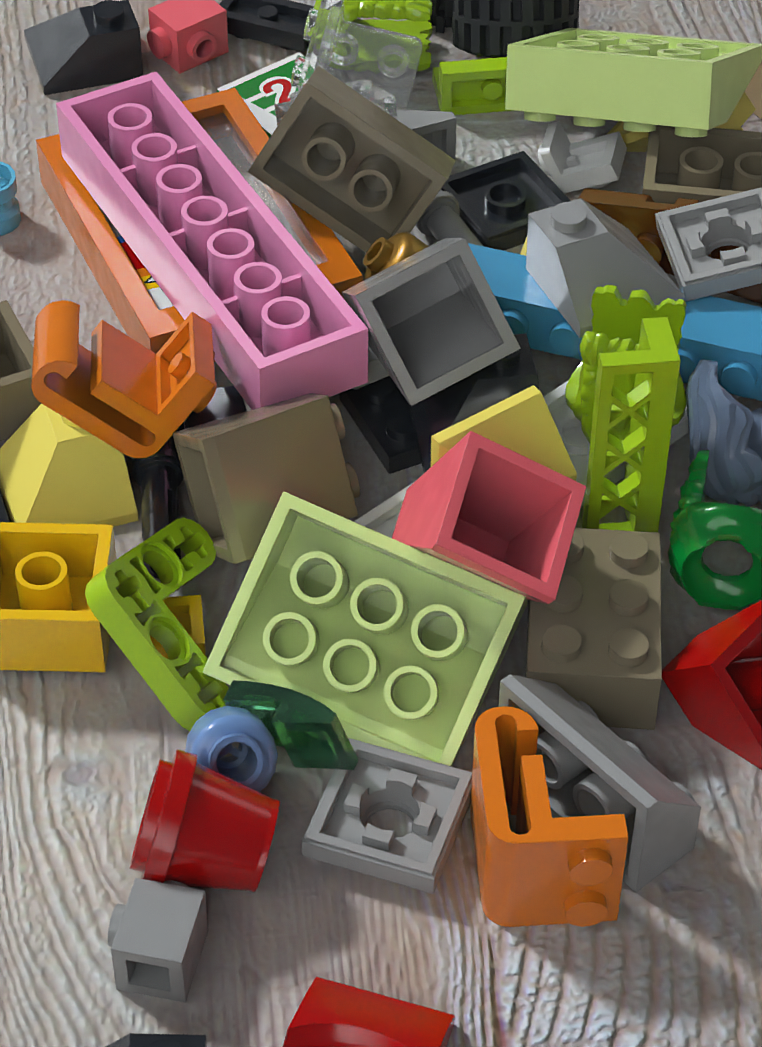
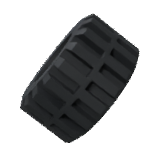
M453 0V45L460 50L477 56L491 58L507 57L508 44L567 28H579V0Z

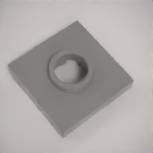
M762 187L655 213L659 236L680 291L685 295V302L762 283ZM721 246H739L733 250L720 251L721 260L708 256L710 252Z
M348 738L302 839V856L434 894L471 802L472 772ZM386 809L399 810L413 820L412 831L405 836L394 838V830L379 829L369 823L365 828V825L371 815Z

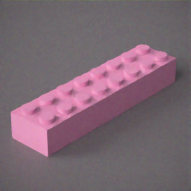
M157 71L56 103L62 157L185 320L191 312H194L212 324L214 360L252 410L309 393L331 397L368 383L367 326Z

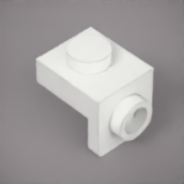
M560 121L549 123L543 143L538 149V158L542 171L547 176L551 175L554 183L563 193H568L589 187L594 189L601 188L611 182L618 181L627 147L620 132L570 143Z

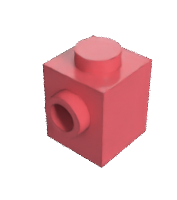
M167 0L148 8L150 31L147 33L148 45L158 59L164 60L179 74L229 52L227 10L216 1Z

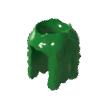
M700 450L688 467V478L680 487L681 499L678 501V509L673 512V521L670 523L672 531L667 551L671 565L670 573L676 583L699 606L741 611L762 600V510L735 504L704 502L710 450ZM732 541L741 544L747 552L751 553L753 563L750 569L740 575L724 576L713 572L704 563L702 554L705 548L714 542Z

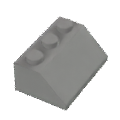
M512 674L500 681L498 707L508 706L521 709L531 715L538 725L536 755H543L552 818L610 814L625 815L629 838L623 882L633 891H639L694 849L701 806L695 802L691 793L683 785L671 782L646 760L644 754L635 744L630 741H623L598 719L596 713L589 705L583 701H576L557 684Z

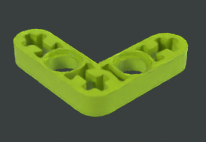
M180 518L110 563L94 576L86 585L85 596L87 604L95 617L171 716L184 729L190 731L195 722L210 710L224 706L232 707L233 699L226 683L202 673L208 660L163 601L212 565L216 556L214 543L208 532L195 521ZM180 548L186 556L180 560L173 551L174 549ZM144 562L149 564L156 572L161 583L148 572ZM150 636L154 637L163 646L168 659L156 650Z

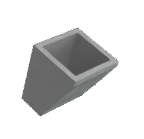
M444 238L342 292L348 305L368 328V345L411 406L521 349L465 238Z

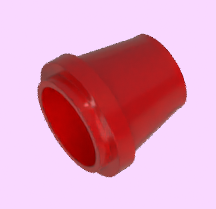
M177 749L172 762L159 759L129 869L142 872L141 879L161 883L173 880L186 884L189 887L242 890L255 893L260 883L272 843L280 801L272 799L198 763L197 754Z

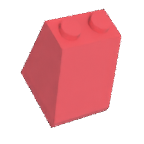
M470 431L407 489L392 539L526 596L527 600L550 604L557 596L586 486Z

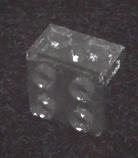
M321 0L319 10L310 9L304 30V40L310 41L306 57L297 55L291 77V86L298 88V94L319 65L379 108L407 110L422 54L423 45L421 40L415 36L344 20V0Z

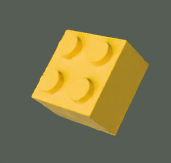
M0 522V670L106 672L110 635L88 606L85 590L86 585L94 576L117 559L113 525Z

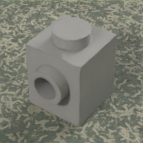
M135 878L127 904H116L109 923L108 945L111 946L116 989L186 1003L208 934L204 890L190 888L186 884L173 880L161 883Z

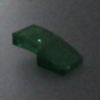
M232 681L223 698L225 705L244 708L257 715L274 737L276 746L286 749L295 768L355 769L359 759L337 714L326 705L308 695L277 685L252 681Z

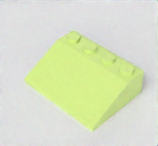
M580 28L563 29L508 44L505 110L524 111V119L528 121L550 122L556 120V115L573 116V124L577 126L600 127L605 126L606 120L623 121V129L632 132L656 131V125L675 127L674 134L677 136L705 137L708 130L727 123L762 62V44Z
M283 491L202 673L347 738L452 767L503 661L528 602L526 596Z

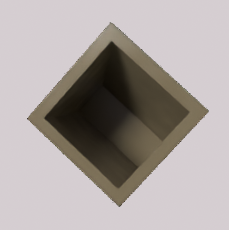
M309 393L173 433L195 521L211 537L216 550V557L233 564L254 558L283 491L346 519L358 516L354 500L360 496L358 477L351 463H345L339 441L345 437L343 418L335 403L330 404L327 395Z

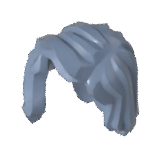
M700 360L697 367L689 375L685 392L690 440L689 461L691 463L696 458L698 451L710 450L705 494L715 501L725 502L726 504L739 505L742 503L748 507L755 506L758 502L762 503V407L750 411L749 408L737 402L718 384V362Z

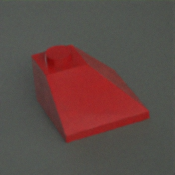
M762 600L698 634L662 669V679L693 727L762 770Z

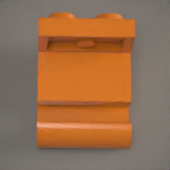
M66 300L55 301L46 305L39 312L35 320L31 383L35 398L43 405L123 454L132 458L152 456L159 451L192 411L195 413L201 412L213 398L217 383L214 370L215 352L213 351L212 324L194 312L189 314L157 354L104 320H101L91 333L90 351L79 344L80 305Z
M503 706L486 710L478 717L475 723L470 807L483 912L492 922L505 927L572 924L574 926L586 927L603 921H617L629 838L625 815L610 814L552 818L543 755H536L539 730L536 721L527 712L515 707ZM506 802L510 805L511 815H516L515 833L509 827Z

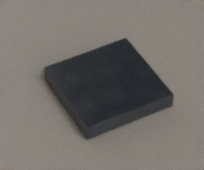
M525 151L450 175L441 188L442 191L452 193L457 199L460 209L459 216L484 247L503 251L524 244L528 232L529 213L571 201Z

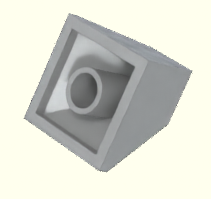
M583 199L563 202L556 206L528 214L526 270L579 338L583 337L586 331H592L591 320L594 314L591 302L596 287H604L606 285L617 286L622 298L628 300L633 290L642 289L648 292L655 305H659L667 298L675 301L678 299L685 300V295L628 228Z

